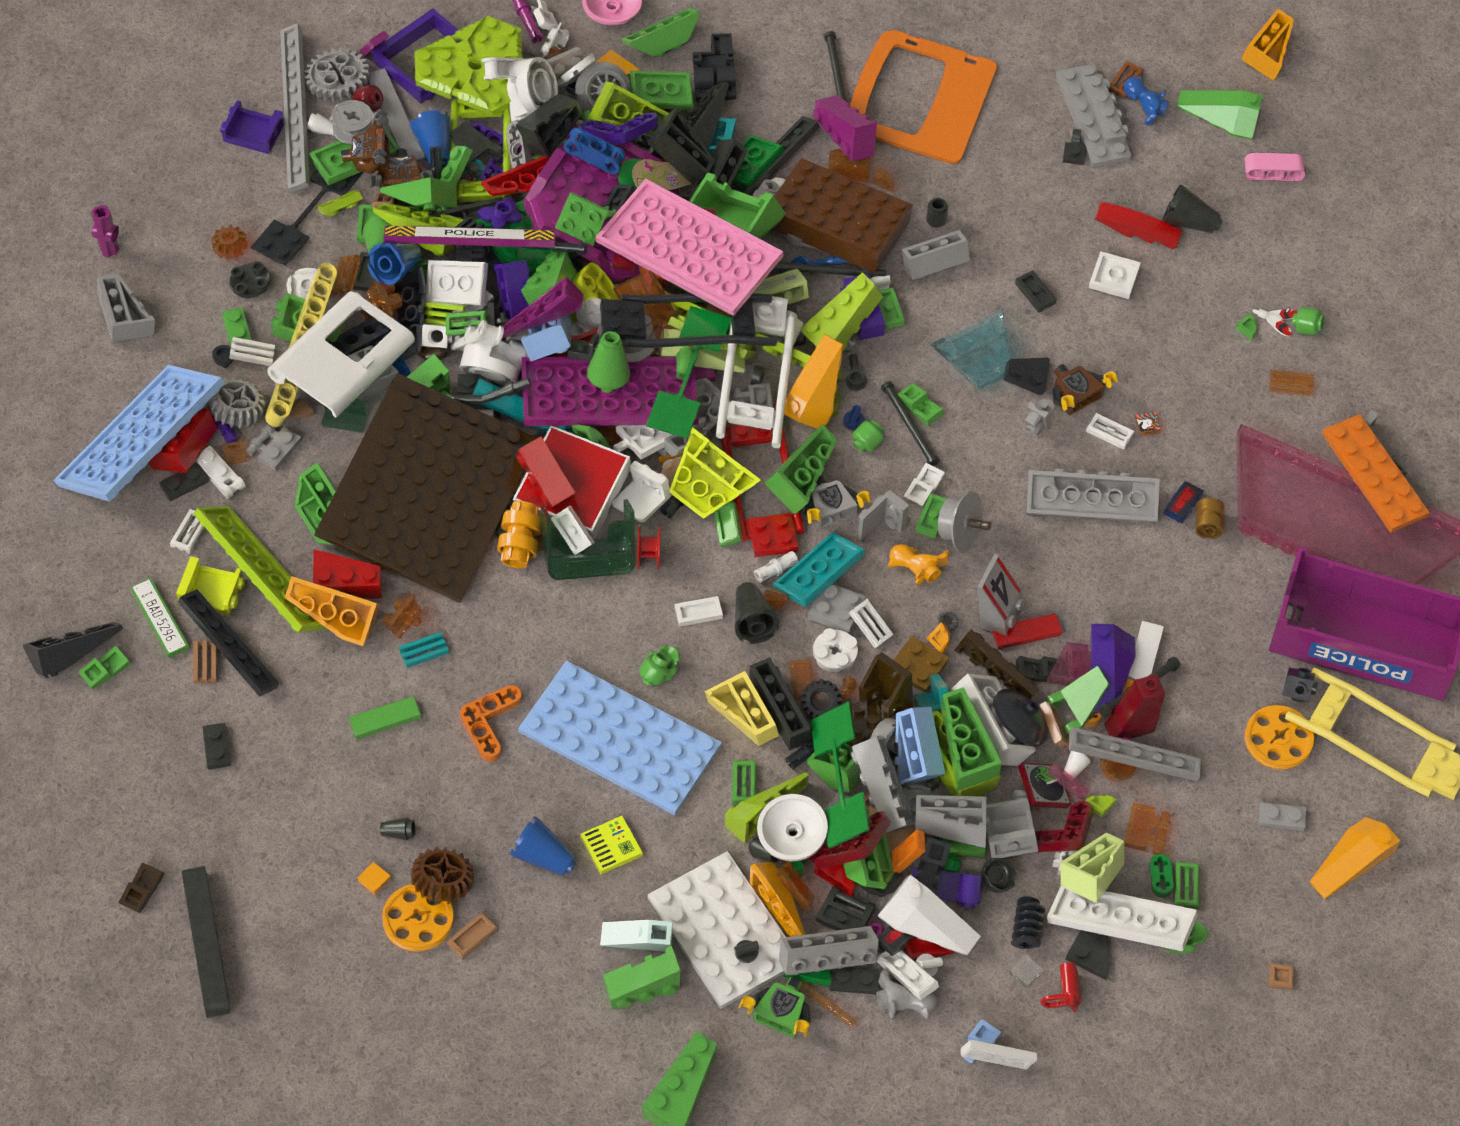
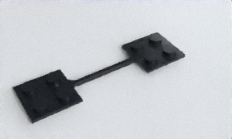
M316 170L310 177V181L322 187L321 192L292 225H285L277 220H273L254 242L251 249L286 266L309 239V236L296 230L297 226L313 209L325 192L332 191L341 196L348 193L364 172L328 185L320 172Z

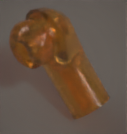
M846 676L842 680L843 683L839 689L842 700L851 698L857 687V682L852 676Z

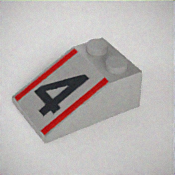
M994 554L977 587L981 629L991 632L994 630L1006 635L1009 628L1014 627L1018 611L1021 612L1023 609L1024 599H1022V589L1000 556Z

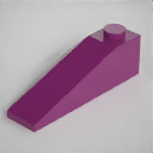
M566 276L502 326L504 327L502 337L505 338L559 319L571 312L575 313L583 305L584 294Z

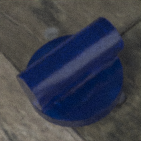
M855 405L852 411L844 415L843 423L846 428L856 430L865 421L863 414L860 413L861 407Z

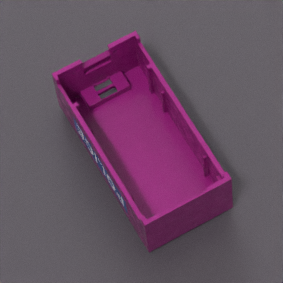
M1299 546L1268 651L1444 701L1460 658V597L1306 554L1307 548ZM1288 604L1294 606L1290 619L1285 618ZM1300 607L1302 609L1299 620L1295 621L1296 609Z

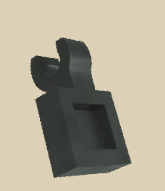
M1073 129L1071 143L1065 142L1063 163L1083 165L1085 144H1079L1081 129Z

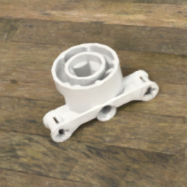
M490 57L482 59L486 75L484 80L508 79L507 91L511 103H509L511 122L521 121L558 94L555 73L551 65L544 58Z
M485 320L480 322L478 328L469 326L464 336H454L451 343L452 350L458 349L463 351L459 366L462 372L466 374H480L499 385L518 382L521 371V357H528V354L523 344L512 340L509 344L502 342L504 327L492 326L487 324Z

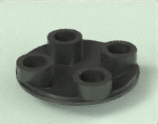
M256 261L240 267L236 266L231 270L229 285L233 293L240 297L252 298L259 296L270 286L271 275L262 262Z

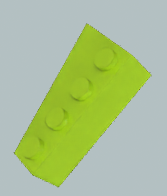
M862 272L802 327L801 332L815 349L823 335L826 334L844 344V351L848 346V340L853 333L856 334L860 329L859 325L864 318L869 317L883 296L876 285Z

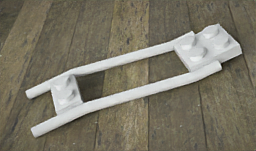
M772 296L771 303L752 302L755 332L782 337L786 335L776 410L772 407L732 400L729 402L737 344H728L716 430L717 438H724L726 420H728V423L768 430L774 428L772 447H780L796 323L794 316L786 317L788 299ZM732 325L730 327L729 335H732Z

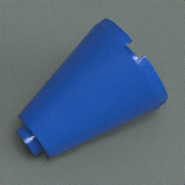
M440 110L422 112L417 115L418 119L413 121L412 118L410 120V128L430 167V147L434 146L441 147L442 166L446 167L450 159V115L448 112L441 114Z
M380 243L369 252L370 263H368V269L371 276L377 282L392 285L399 282L421 262L422 251L415 244Z
M534 816V824L531 822L527 824L515 842L517 845L516 851L511 849L509 855L561 876L565 872L570 874L576 865V862L573 861L575 855L538 817Z

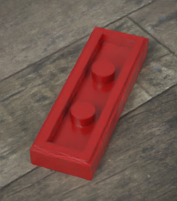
M1056 613L1015 622L1014 627L1009 628L1006 635L994 630L992 635L999 650L1062 636V630Z

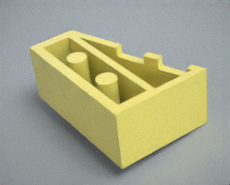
M745 671L705 691L708 703L758 746L779 736L775 722Z

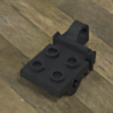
M711 34V52H693L692 61L696 101H700L714 85L723 82L729 84L725 100L736 99V72L732 34Z

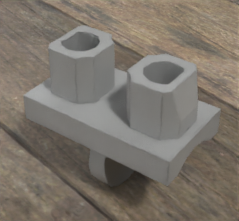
M1048 399L1040 400L1036 407L1034 403L1030 402L1027 406L1029 414L1024 421L1027 424L1026 429L1038 436L1043 428L1048 430L1052 426L1050 416L1054 413V405Z

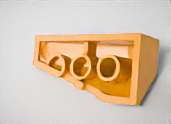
M826 334L823 335L786 398L785 415L814 428H818L822 424L827 427L834 412V398L838 387L837 377L841 366L844 344Z
M291 576L285 595L288 601L314 618L340 639L361 646L365 645L380 607L378 603Z
M1365 817L1348 828L1310 880V883L1326 899L1394 854L1400 840L1385 823Z
M773 862L751 865L750 885L764 906L789 937L805 935L787 882V876L783 869L777 868Z

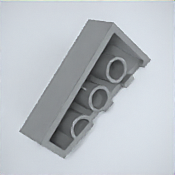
M882 735L852 746L853 752H851L854 763L856 765L859 764L862 772L860 773V778L863 785L869 789L870 795H868L871 806L873 808L876 807L877 812L884 811L891 822L886 833L915 822L916 820Z

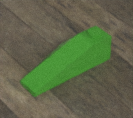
M845 743L839 748L838 753L844 792L850 793L861 780V769L859 764L856 765L851 755V752H853L852 747ZM829 751L819 757H816L814 752L807 759V764L830 788L838 790L833 751Z

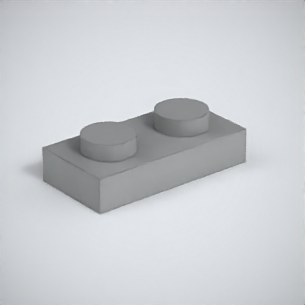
M1260 802L1258 826L1297 831L1305 830L1306 807Z

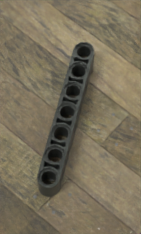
M201 866L182 870L206 1018L230 1014L206 868Z

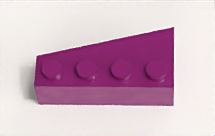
M838 95L815 101L814 119L820 123L824 131L831 136L834 143H837L852 162L874 156L876 121H869V117L865 114L860 115L857 108H850V104Z

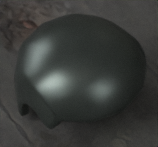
M993 858L983 865L981 871L983 884L991 892L1003 893L1016 885L1014 881L1017 873L1006 859Z

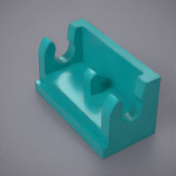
M719 117L718 123L724 125L717 124L713 141L708 147L711 156L719 141L734 139L736 118Z

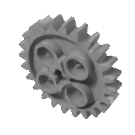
M332 48L331 53L324 51L323 56L317 54V60L311 59V64H307V70L304 71L307 89L311 91L312 95L316 94L318 99L323 96L324 101L329 97L332 98V101H335L336 97H339L341 101L343 96L351 98L350 94L354 93L363 84H368L367 79L370 78L367 59L363 58V54L358 55L356 50L351 53L350 48L343 52L342 48H339L338 52H335Z

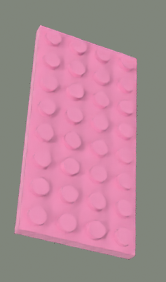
M647 179L642 182L596 236L597 243L733 316L783 257L782 250Z

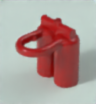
M1067 962L1060 965L1063 994L1043 997L1040 1000L1043 1007L1057 1008L1070 1006L1073 1012L1077 1011L1078 1005L1081 1003L1078 971L1075 963ZM1065 999V1001L1048 1003V1001Z

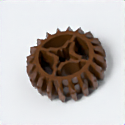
M437 846L434 851L427 849L425 853H420L411 868V882L415 886V892H421V898L429 897V902L437 900L440 904L442 901H446L448 905L451 900L458 902L460 897L465 898L467 892H470L474 882V869L470 865L469 859H464L463 853L456 854L455 849L448 851L445 847L443 850H439Z

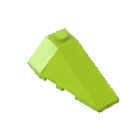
M806 772L740 802L736 807L732 806L725 814V827L743 843H746L758 832V819L764 807L777 797L787 794H799L808 786L809 774Z

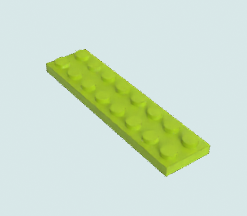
M228 505L197 507L194 515L200 521V524L210 532L213 539L225 549L226 554L232 557L238 564V567L251 579V582L261 590L265 598L278 610V613L290 623L293 630L297 633L327 629L285 598L291 575Z

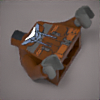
M381 109L377 110L372 126L362 134L352 137L351 149L341 150L343 162L352 161L357 171L373 174L375 171L389 170L390 139L383 125H387L389 119L386 117L387 112Z
M397 149L395 157H389V170L378 171L376 175L370 176V188L373 186L382 188V185L387 187L429 177L434 178L433 172L428 171L422 163L417 162L415 156H407V150Z

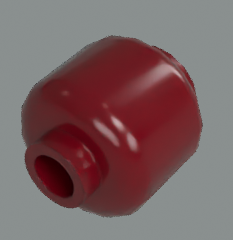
M365 85L355 90L353 100L364 102L373 112L382 106L383 94L377 86Z

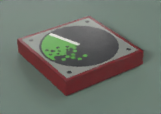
M1022 762L1018 766L1031 807L1066 809L1072 805L1059 765Z

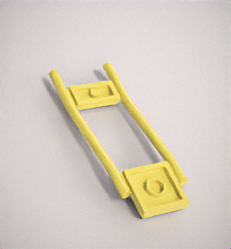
M1315 667L1313 668L1311 673H1316L1315 678L1330 684L1311 716L1310 721L1290 711L1286 714V720L1328 739L1404 786L1424 796L1429 797L1433 790L1452 800L1455 799L1460 789V755L1454 752L1457 744L1432 733L1359 688ZM1351 695L1431 742L1412 779L1331 731Z

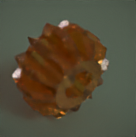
M231 224L228 228L222 226L221 230H215L214 236L211 238L212 249L214 253L218 254L219 258L225 256L229 260L230 256H233L237 260V254L243 255L244 249H247L246 234L244 231H241L239 226L234 229Z

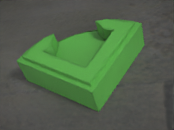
M1249 313L1236 325L1235 329L1251 341L1256 335L1257 326L1254 316Z

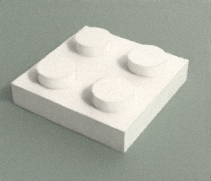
M1100 252L1089 288L1129 299L1141 262Z

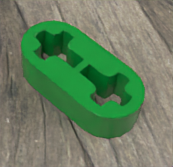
M1155 854L1149 863L1151 889L1155 896L1165 898L1171 894L1174 885L1171 861L1164 854ZM1158 861L1164 865L1162 872H1159V867L1156 865ZM1160 879H1163L1164 886H1167L1165 890H1161L1159 886Z

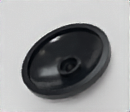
M1002 689L995 694L993 699L995 712L1011 735L1020 742L1032 747H1039L1046 742L1048 726L1043 712L1036 702L1023 693L1012 689Z

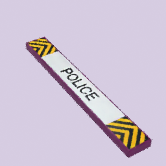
M385 226L384 242L554 248L555 230Z

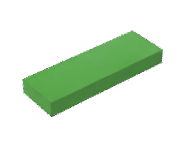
M414 696L348 718L357 740L421 719V714Z

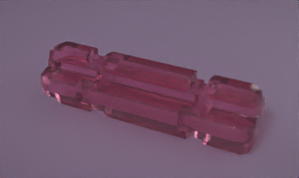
M1053 764L1047 772L1048 775L1053 779L1057 778V782L1070 793L1073 791V795L1082 800L1087 795L1088 789L1082 784L1079 785V781L1069 773L1061 771L1062 768L1059 765Z

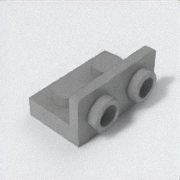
M572 48L546 60L555 73L558 89H563L564 86L577 81L580 73L567 83L562 80L561 76L583 60L580 48Z

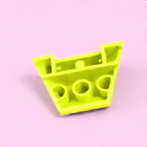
M692 427L669 493L705 519L761 480Z

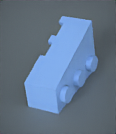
M569 314L528 329V336H523L521 341L530 361L556 352L563 353L571 347L572 321Z
M916 707L896 713L895 742L898 743V757H895V764L898 765L897 775L901 785L916 784L944 775L945 769L932 708Z

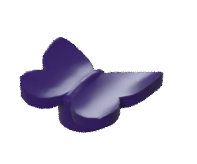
M510 197L497 202L495 208L484 207L478 211V217L485 222H491L492 229H503L508 221L517 223L522 220V214L516 210V204Z

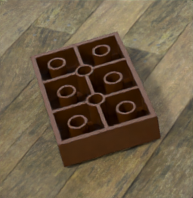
M801 158L774 196L785 211V216L772 230L786 236L789 233L802 239V242L876 273L909 224L913 204Z

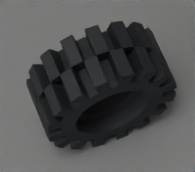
M824 679L814 680L803 690L801 703L804 712L809 718L814 719L842 705V696L838 687L831 683V681H825ZM819 692H825L831 698L829 706L825 709H818L813 704V697Z

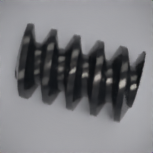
M1031 896L1017 899L1015 924L1013 926L1014 932L1012 933L1013 940L1011 941V945L1016 948L1031 949L1038 948L1041 945L1038 939L1042 938L1040 931L1043 929V924L1041 922L1045 918L1042 914L1045 913L1046 908L1040 905L1038 899Z

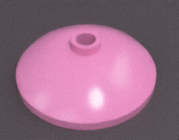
M582 0V5L585 13L592 20L604 25H620L629 22L637 16L641 10L642 0Z

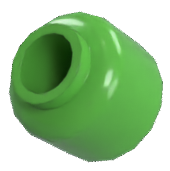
M1301 307L1297 314L1294 313L1292 325L1296 326V331L1304 335L1316 336L1319 331H1323L1325 316L1317 308Z
M873 420L871 422L863 421L852 433L855 441L853 445L860 452L864 450L873 452L884 440L883 428Z

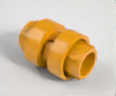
M515 501L512 503L510 510L505 511L503 514L501 527L507 533L499 536L497 551L502 554L501 562L506 566L526 568L529 560L536 557L538 541L533 537L540 535L543 519L538 516L539 508L535 504Z

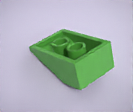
M431 177L380 188L381 193L412 205L423 207L425 211L435 210L439 212L457 207L455 183Z

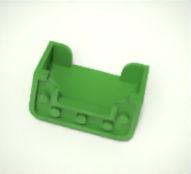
M708 172L689 201L698 207L717 210V217L759 239L780 223L785 216V211L774 195L765 192L759 198L741 193L731 189L728 183L719 184L716 181L717 176Z

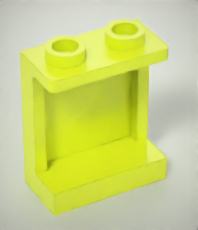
M190 556L176 592L177 600H179L180 596L198 589L218 613L230 616L232 608L236 609L239 597L237 595L239 590L244 589L246 578L243 577L240 568H237L236 572L233 573L200 565L199 558Z

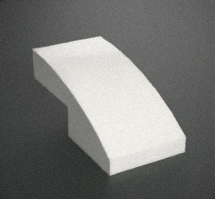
M925 463L918 477L912 481L904 498L924 507L930 493L933 494L943 480L945 472Z

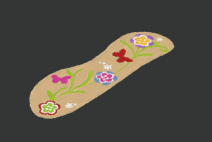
M644 159L637 162L633 167V181L637 187L645 179L666 190H673L692 184L669 162Z

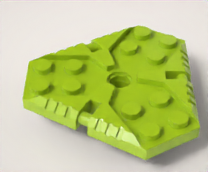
M486 16L474 22V24L456 31L452 36L447 35L415 51L416 86L448 99L455 96L458 98V103L491 116L510 108L509 103H511L507 91L508 79L484 80L486 75L482 59L490 57L523 58L521 28Z

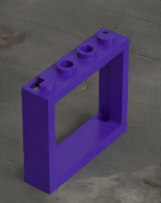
M433 8L372 50L373 63L380 69L385 68L388 76L420 104L432 99L436 93L416 86V83L389 59L434 28L444 37L447 35L452 36L458 31L456 27Z

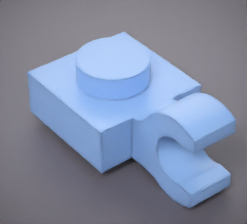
M981 1019L968 1036V1041L976 1040L995 1044L1001 1035V1031ZM964 1057V1059H965L966 1061H968L969 1063H971V1064H972V1063L974 1062V1060H975V1059H970V1058H965V1057Z

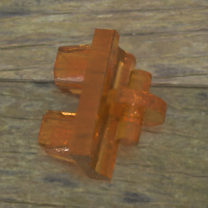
M372 277L375 285L373 290L367 291L368 295L365 297V300L378 309L381 305L385 314L390 317L393 316V310L402 306L400 294L395 293L388 296L387 293L395 291L394 284L379 283Z
M410 593L406 598L398 597L394 602L396 612L394 614L386 613L382 618L384 626L390 629L393 635L399 639L411 625L418 627L422 622L419 617L422 608L417 604L415 595Z

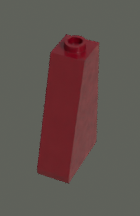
M1157 674L1136 679L1104 724L1109 736L1132 739L1155 732L1165 696V691Z

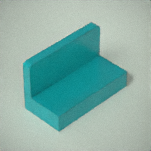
M939 674L930 675L931 692L915 694L914 700L919 707H931L932 711L941 710L942 696L948 693V687Z

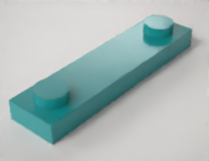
M479 379L472 395H484L500 388ZM515 394L509 397L506 395L481 404L524 424L523 398ZM530 426L539 431L543 429L546 434L550 426Z

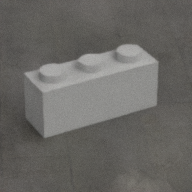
M960 230L902 249L904 269L912 280L920 279L926 275L941 272L944 269L959 266L970 261L968 240Z

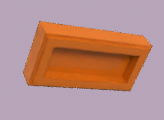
M917 829L892 851L893 872L901 873L925 852L924 831Z

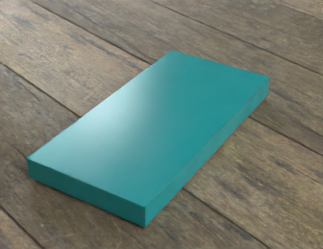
M832 532L774 582L773 588L806 608L865 556V550Z

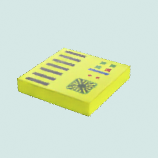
M623 816L580 834V838L601 875L643 856V852Z

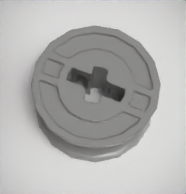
M347 100L339 103L332 111L333 134L336 139L342 143L352 144L353 136L368 130L372 126V111L370 107L364 102L357 100Z

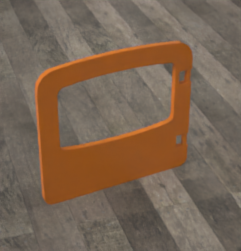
M886 31L879 37L863 68L850 103V108L855 107L859 110L860 115L865 114L876 80L893 48H903L943 61L945 63V70L939 90L919 132L911 135L877 124L875 140L950 164L959 163L995 75L996 63L990 59L970 55L967 52L923 38H916L901 31ZM909 40L918 44L914 46L906 43V41ZM965 59L976 61V65L965 62Z

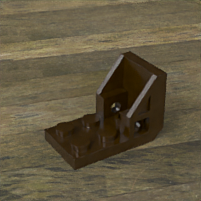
M883 652L874 657L859 686V701L851 705L855 739L846 743L850 747L871 739L874 729L884 719H896V713L913 708L912 673Z

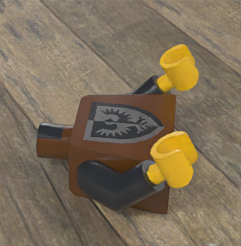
M1061 364L1054 370L1057 378L1052 390L1053 403L1056 406L1062 407L1063 411L1066 410L1070 416L1101 399L1104 386L1111 388L1113 386L1112 382H1118L1116 373L1111 371L1104 375H1099L1085 370L1082 366H1077L1069 371L1064 364Z

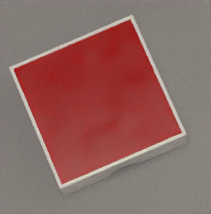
M550 426L543 440L575 491V495L551 509L549 505H544L539 496L541 494L537 487H533L528 479L529 474L526 473L513 501L535 504L539 508L538 516L547 521H552L551 518L571 505L595 541L608 516L612 501L620 492L630 472V456L557 427Z

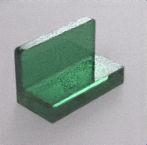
M355 399L337 418L324 405L325 412L321 422L322 427L359 433L364 432L369 414L367 400Z

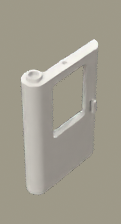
M350 291L285 351L267 371L274 382L284 384L287 380L291 381L329 408L333 416L337 418L415 342V338L407 328L362 298L359 293ZM363 309L392 331L361 361L355 362L326 342L325 339L355 311Z

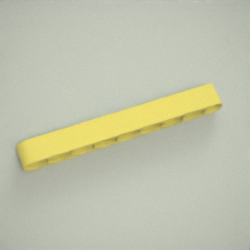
M330 263L321 264L312 278L289 348L323 317L337 275L336 268ZM289 380L284 384L276 383L265 417L266 422L272 427H280L290 414L299 387Z

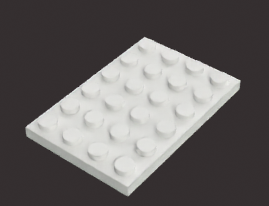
M728 851L648 894L649 901L662 921L673 923L674 939L721 1009L784 974V970L779 962L781 938L786 936ZM750 940L753 942L757 940L759 944L758 956L753 962L743 963L736 958L734 947L740 941Z

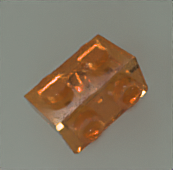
M842 149L830 151L829 170L856 181L868 182L870 157L852 162L843 153Z

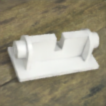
M561 22L556 29L552 27L547 36L550 40L545 42L540 50L543 54L541 58H546L550 55L549 49L553 46H556L558 49L564 48L569 40V31L560 29Z

